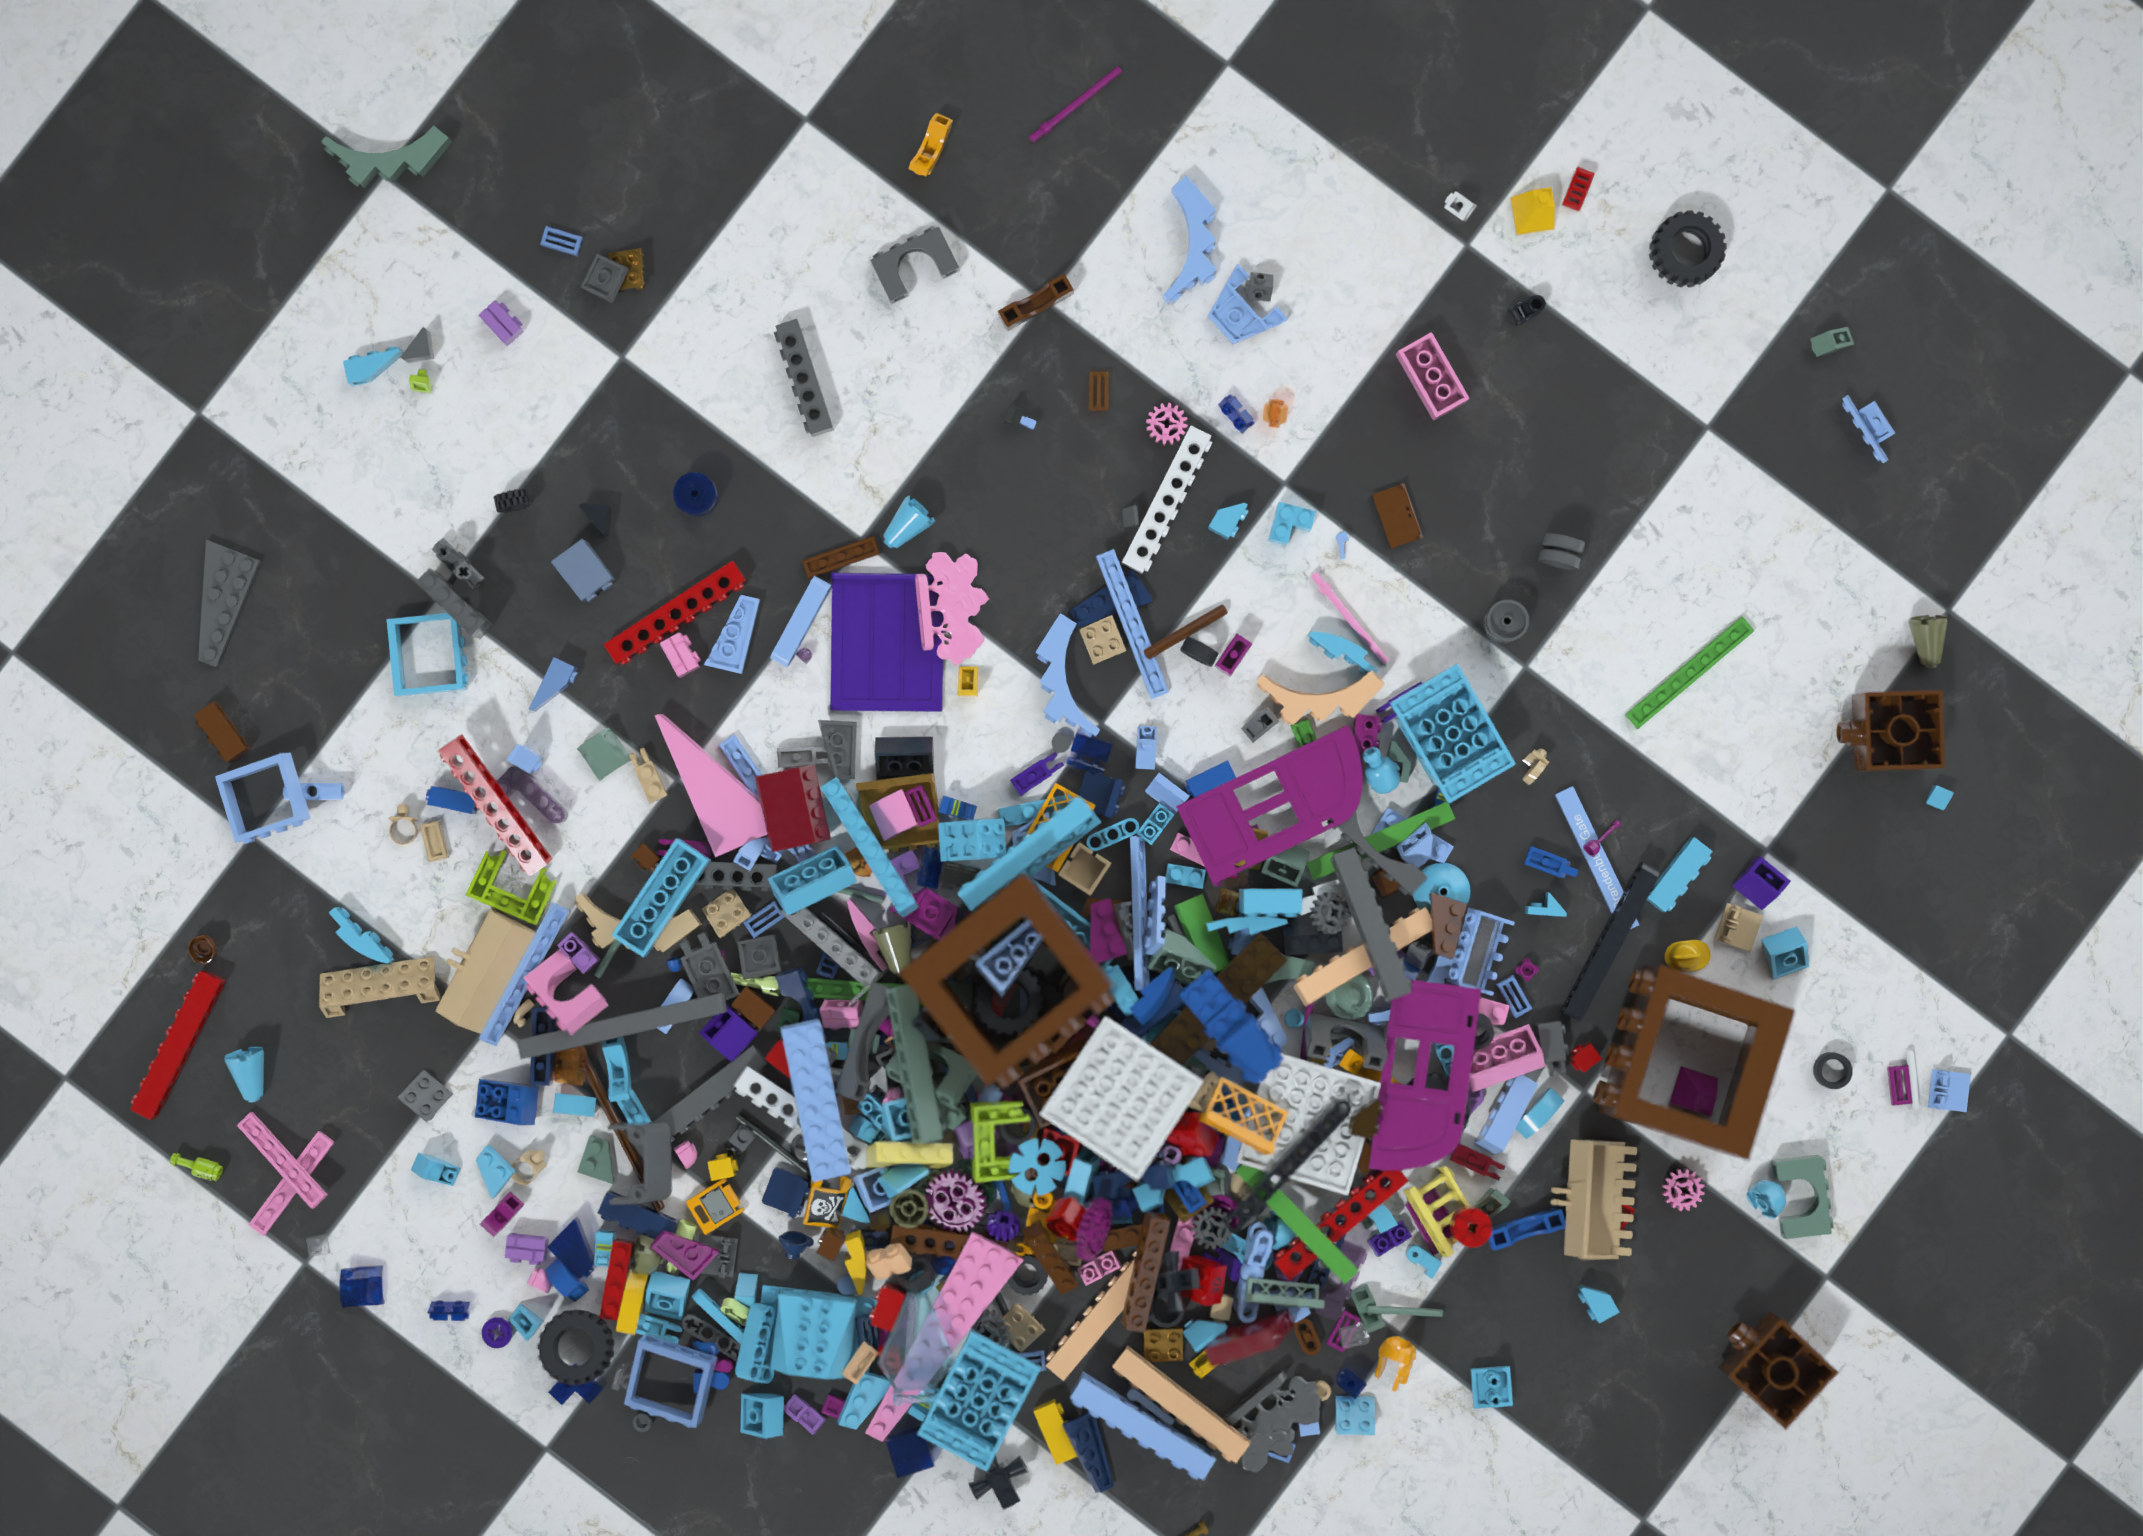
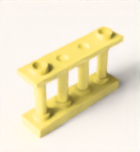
M1446 1166L1437 1167L1440 1173L1439 1176L1420 1188L1408 1186L1403 1192L1442 1257H1449L1454 1254L1452 1248L1458 1241L1453 1236L1445 1238L1442 1231L1444 1227L1450 1224L1453 1213L1438 1222L1432 1216L1433 1211L1453 1198L1460 1208L1469 1206L1453 1179L1454 1174L1452 1170ZM1442 1182H1445L1450 1191L1430 1205L1425 1204L1422 1199L1423 1195ZM1470 1222L1467 1229L1471 1231L1474 1225Z

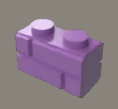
M495 300L478 316L506 346H509L524 332L521 328L523 324L516 316L512 318L508 314L510 309L503 302L499 304Z
M510 1233L507 1235L505 1258H509L510 1262L521 1263L522 1260H527L531 1265H540L541 1262L547 1259L549 1237Z

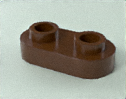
M1305 1317L1294 1323L1293 1329L1303 1352L1307 1355H1315L1319 1352L1321 1344L1312 1322ZM1302 1323L1306 1324V1328L1304 1330H1301L1299 1328L1300 1324ZM1312 1341L1314 1345L1313 1347H1307V1343Z

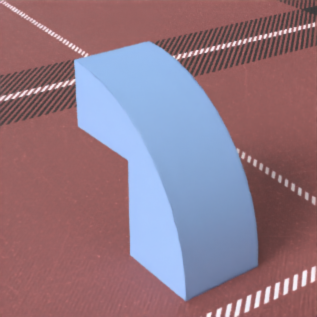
M758 838L746 843L739 850L733 862L750 871L759 855L777 864L784 850L771 852L769 839Z
M681 978L661 1007L691 1000L695 993L694 987ZM668 1025L657 1029L667 1034L669 1030L673 1027V1025Z

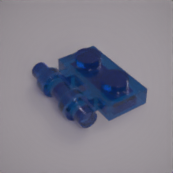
M1076 733L1071 752L1078 754L1076 759L1068 757L1066 764L1072 765L1073 768L1078 770L1081 768L1090 771L1092 774L1098 773L1103 775L1105 768L1098 766L1099 761L1107 763L1113 744ZM1083 755L1093 758V764L1081 761Z
M926 847L925 853L921 857L923 861L920 872L918 871L917 885L937 889L944 861H941L940 850Z

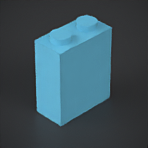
M1086 1145L1074 1158L1064 1194L1065 1199L1068 1196H1072L1078 1200L1080 1205L1093 1192V1176L1098 1175L1102 1160Z

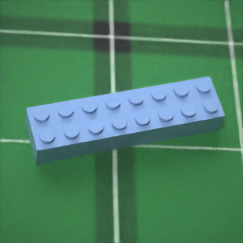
M814 1019L782 1026L781 1032L812 1181L815 1182L851 1174L820 1020Z
M1082 1371L1070 1390V1398L1073 1404L1080 1408L1084 1406L1089 1409L1088 1412L1096 1418L1102 1417L1106 1420L1105 1423L1108 1426L1120 1428L1123 1435L1130 1439L1132 1437L1136 1438L1142 1447L1154 1449L1155 1454L1160 1458L1165 1459L1167 1457L1172 1461L1171 1464L1178 1469L1183 1467L1188 1470V1474L1194 1479L1198 1480V1478L1204 1480L1214 1464L1215 1455L1213 1451L1167 1423L1162 1424L1156 1419L1155 1415L1146 1412L1142 1407Z

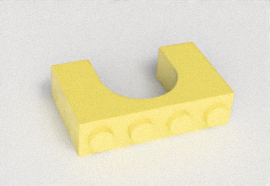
M876 1142L866 1148V1167L886 1168L893 1164L916 1163L923 1164L927 1169H942L953 1163V1144L922 1143L913 1145V1143Z

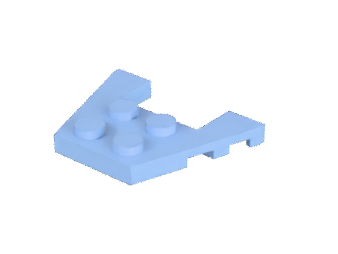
M1239 264L1236 265L1207 316L1232 344L1255 336L1288 320L1277 306L1261 319L1238 294L1236 289L1250 278Z
M1261 987L1249 999L1250 1003L1260 1013L1256 1018L1258 1021L1257 1025L1260 1030L1263 1028L1270 1035L1268 1040L1272 1044L1276 1043L1282 1048L1288 1039Z

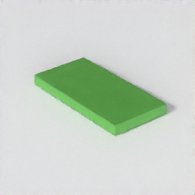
M1203 894L1175 905V911L1187 940L1216 966L1213 973L1222 970L1230 961L1217 929L1207 930L1206 923L1213 921Z

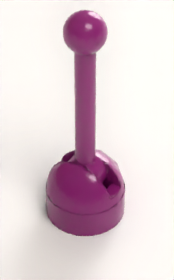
M1615 820L1613 825L1597 841H1588L1583 846L1584 851L1591 857H1595L1600 851L1599 843L1615 828L1620 827V822Z

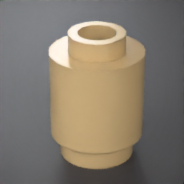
M1233 1172L1229 1191L1232 1192V1196L1242 1198L1248 1192L1249 1185L1236 1172Z

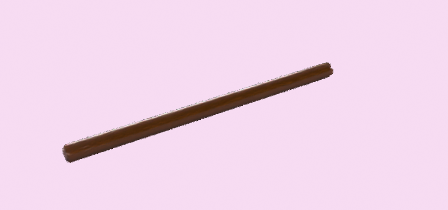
M583 1045L573 1047L572 1050L610 1124L622 1123ZM614 1130L640 1183H644V1164L635 1146L629 1141L627 1131ZM662 1200L651 1202L656 1212L665 1207Z

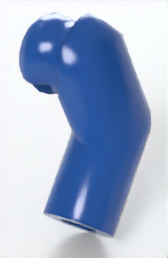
M695 1340L692 1344L693 1349L712 1356L718 1354L717 1346L714 1343Z

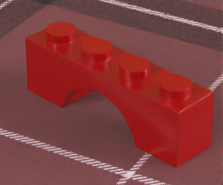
M616 1238L612 1243L599 1318L618 1321L635 1241Z

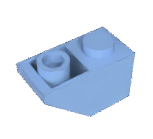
M1138 726L1136 769L1155 770L1157 727Z

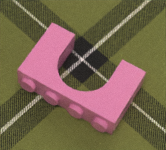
M559 949L524 977L528 983L525 987L532 995L534 993L537 994L535 999L542 1007L545 1005L548 1007L546 1012L552 1019L555 1017L558 1019L556 1023L562 1031L567 1029L572 1035L606 1008L608 1004L592 984L569 1001L559 1002L554 1000L556 987L577 970L566 954Z

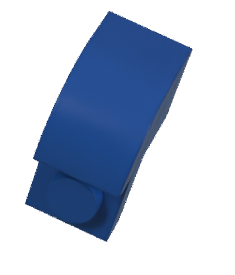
M561 1258L556 1259L545 1269L548 1279L563 1297L567 1296L576 1302L589 1291L588 1286L575 1276L571 1266Z

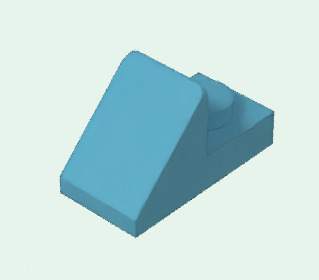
M1545 892L1544 907H1542V903H1531V906H1525V914L1564 917L1567 914L1549 892Z

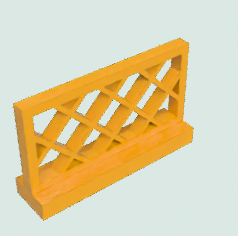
M1055 783L1026 835L1031 834L1032 831L1033 833L1035 832L1036 824L1050 820L1045 819V808L1054 806L1056 812V805L1068 803L1071 800L1068 799L1067 794L1074 798L1079 796ZM1058 788L1064 792L1066 800L1055 803L1053 794ZM1052 798L1053 804L1048 805L1049 801ZM1083 799L1094 810L1096 805ZM1041 815L1043 816V821H1039ZM1073 845L1050 862L1047 867L1058 872Z
M1220 1077L1207 1108L1201 1114L1199 1120L1264 1155L1273 1154L1276 1148L1274 1145L1288 1112L1233 1082ZM1223 1084L1229 1086L1231 1095L1222 1096L1220 1089ZM1240 1093L1244 1094L1248 1101L1247 1104L1242 1106L1239 1105L1236 1096ZM1233 1097L1236 1108L1227 1110L1224 1099ZM1217 1101L1221 1102L1224 1111L1219 1114L1212 1111V1107ZM1261 1103L1265 1112L1256 1115L1253 1104ZM1249 1105L1252 1117L1244 1119L1241 1108ZM1237 1110L1240 1121H1231L1228 1112ZM1276 1111L1281 1114L1279 1122L1273 1124L1270 1113ZM1266 1114L1269 1126L1261 1128L1257 1117ZM1254 1119L1257 1130H1248L1245 1121ZM1271 1129L1273 1136L1270 1141L1264 1138L1262 1130Z

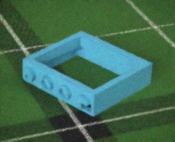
M448 613L387 619L394 696L401 697L467 690L469 680L468 674L465 673L467 656L463 653V647L466 645L465 637L461 633L462 627ZM451 620L457 683L405 689L399 625Z

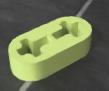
M725 1298L721 1306V1312L738 1324L746 1326L750 1309L733 1298Z

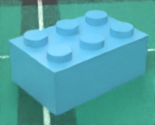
M1239 889V912L1244 913L1246 917H1258V913H1263V916L1278 917V913H1282V916L1297 917V913H1302V890Z

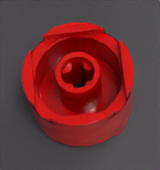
M1068 1196L1067 1199H1057L1046 1218V1227L1057 1237L1062 1238V1236L1069 1237V1241H1077V1231L1081 1227L1080 1222H1083V1215H1086L1087 1208L1080 1205L1078 1200L1072 1196Z
M1463 1206L1453 1213L1449 1226L1450 1232L1462 1245L1466 1247H1479L1492 1235L1491 1221L1482 1210L1473 1206ZM1470 1222L1474 1225L1471 1231L1467 1229Z

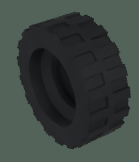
M1025 1253L1020 1255L1024 1257V1260L1019 1267L1023 1264L1034 1266L1037 1272L1036 1277L1031 1281H1023L1018 1276L1017 1268L1008 1279L1007 1284L1016 1293L1032 1295L1044 1288L1048 1274L1034 1254Z

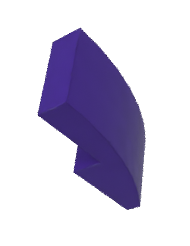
M1403 1220L1396 1222L1398 1225L1381 1234L1379 1232L1367 1240L1376 1257H1380L1393 1247L1399 1246L1412 1237Z

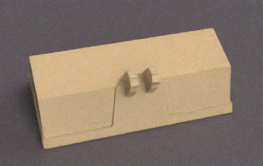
M491 907L467 952L456 948L452 949L451 952L454 955L463 958L461 963L447 958L446 963L457 968L439 1002L436 1012L458 1026L481 1034L536 931L498 909Z
M1571 1140L1567 1189L1551 1188V1192L1557 1194L1567 1193L1566 1201L1560 1199L1551 1200L1553 1205L1566 1206L1564 1255L1579 1257V1259H1619V1255L1631 1256V1248L1619 1246L1620 1238L1632 1239L1633 1234L1632 1231L1620 1230L1621 1221L1633 1222L1634 1216L1632 1214H1623L1621 1211L1622 1205H1634V1198L1622 1197L1623 1188H1635V1181L1623 1180L1624 1171H1636V1164L1624 1163L1625 1154L1636 1155L1637 1147L1625 1146V1142Z

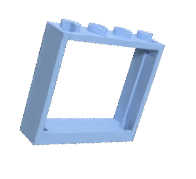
M281 753L215 776L235 843L243 842L247 844L255 842L254 838L260 837V839L272 836L271 832L281 833L287 831L288 826L292 825L293 828L299 827L304 824L303 821L311 819L291 753ZM279 765L294 817L246 833L231 781Z

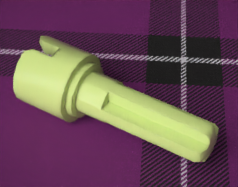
M730 972L737 985L761 989L763 994L780 995L781 991L776 976L766 975L763 978L755 977L744 980L742 974Z
M679 1220L675 1234L693 1240L698 1225L690 1220ZM668 1261L666 1271L675 1274L678 1268Z

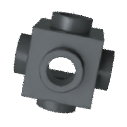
M1251 272L1249 280L1245 281V291L1248 292V300L1270 302L1273 291V275Z

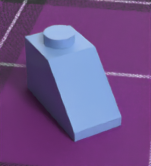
M517 744L506 759L530 774H533L534 771L537 773L543 765L541 762L543 757L521 744Z
M1424 823L1397 846L1401 858L1408 864H1414L1417 868L1425 864L1431 857L1433 835L1428 824Z

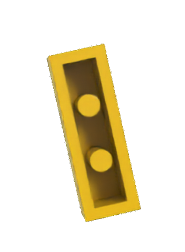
M1053 1399L1034 1407L1033 1412L1055 1464L1058 1465L1077 1457L1062 1426L1067 1421H1064L1062 1417L1064 1410L1061 1403L1057 1404L1056 1400Z

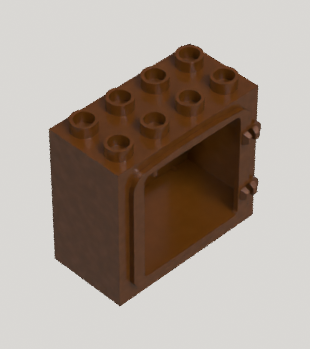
M1022 874L900 972V975L986 1085L989 1086L998 1082L1002 1089L1009 1086L1025 1073L1018 1065L1028 1057L1034 1064L1055 1049L1049 1040L1058 1032L1066 1039L1083 1027L1086 1023L1080 1015L1088 1008H1091L1095 1014H1099L1116 1000L1111 993V990L1117 986L1032 877L1026 874ZM1022 915H1025L1082 988L1001 1052L944 978Z
M1644 965L1642 971L1635 969L1628 984V991L1635 993L1631 1007L1623 1006L1617 1018L1616 1028L1623 1030L1619 1045L1611 1043L1605 1057V1065L1611 1067L1607 1082L1600 1080L1594 1091L1593 1102L1600 1104L1598 1112L1728 1156L1749 1161L1796 1010L1662 965ZM1669 999L1747 1025L1745 1038L1718 1124L1638 1098Z

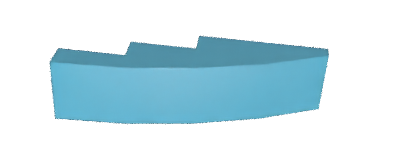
M1240 916L1207 922L1206 926L1208 931L1227 926L1229 933L1248 928L1249 934L1252 935L1287 924V920L1266 916Z

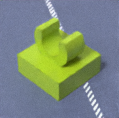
M419 369L417 375L410 374L409 384L412 391L430 394L432 386L428 375H426L427 370Z

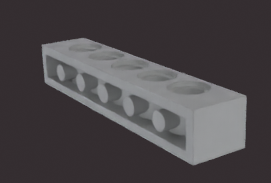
M807 907L789 916L786 915L784 910L780 912L864 987H867L881 974L880 971Z

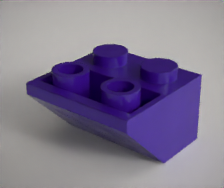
M1756 856L1733 883L1732 887L1760 910H1763L1784 891L1791 881L1764 858Z
M727 1006L728 1012L714 1015L699 1033L733 1063L758 1033L742 1017L737 1015L732 1008Z

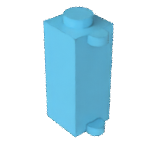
M1107 966L1105 971L1117 985L1111 990V993L1116 998V1002L1124 1014L1129 1016L1132 1014L1130 1007L1137 1003L1139 998L1119 966Z

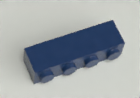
M533 1007L532 1036L555 1031V1018L552 1019L546 1012L548 1007ZM554 1052L531 1057L530 1085L550 1086L553 1084Z
M612 1190L606 1192L597 1212L603 1220L609 1222L612 1220L619 1223L618 1226L629 1230V1228L636 1230V1234L648 1235L654 1239L663 1230L674 1234L679 1220L662 1212H656L654 1209L641 1203L610 1204V1200L613 1197L623 1196Z

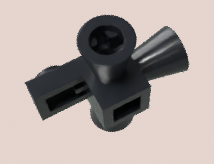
M1179 1251L1165 1252L1162 1254V1261L1166 1272L1158 1273L1154 1294L1168 1292L1167 1312L1186 1310L1180 1291L1200 1288L1198 1270L1196 1268L1178 1271Z
M995 1454L986 1471V1478L969 1482L968 1484L976 1500L992 1489L1002 1509L1005 1510L1021 1501L1012 1484V1478L1029 1473L1020 1455L1005 1467L1003 1462L998 1464Z

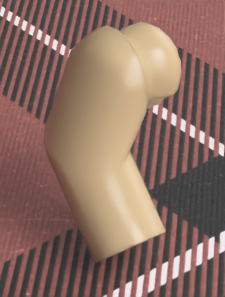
M527 999L516 1009L513 1021L518 1027H523L527 1023L524 1015L535 1006L530 999Z

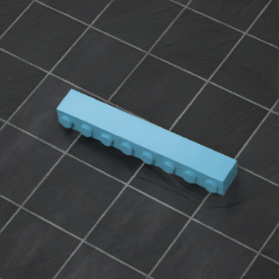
M835 777L820 787L898 913L904 918L919 908L916 900L841 781Z

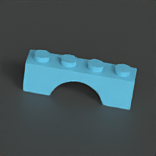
M1196 1156L1191 1158L1189 1163L1184 1166L1179 1164L1172 1167L1174 1182L1181 1180L1189 1181L1193 1186L1199 1188L1215 1180L1204 1157ZM1144 1181L1138 1183L1137 1188L1133 1189L1143 1212L1163 1205V1196L1166 1189L1151 1191Z

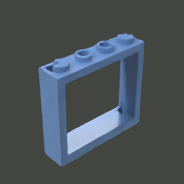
M645 1334L638 1341L624 1404L630 1406L631 1409L643 1410L648 1412L649 1415L661 1416L666 1418L667 1421L679 1422L688 1428H696L703 1420L717 1357ZM646 1350L704 1369L693 1414L635 1395Z

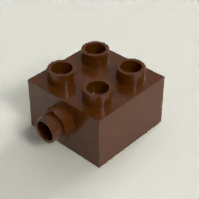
M1943 690L1863 692L1852 695L1853 719L1838 722L1836 735L1838 743L1854 746V771L1945 768Z
M1771 1311L1754 1329L1750 1325L1747 1326L1739 1321L1728 1331L1727 1337L1735 1349L1718 1367L1785 1430L1839 1373L1782 1318Z

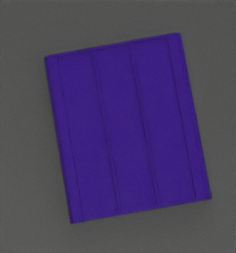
M832 573L830 711L942 712L943 659L937 655V649L942 640L937 634H934L933 649L925 651L922 649L915 586L916 574ZM925 574L928 585H931L934 582L933 575ZM942 581L937 582V586L943 584ZM931 590L929 591L930 606H936L939 593ZM941 611L931 612L932 626L940 627L942 625L944 615Z

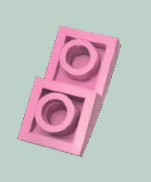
M1111 1250L1081 1265L1077 1270L1087 1286L1103 1278L1104 1275L1121 1268L1122 1264L1115 1251Z

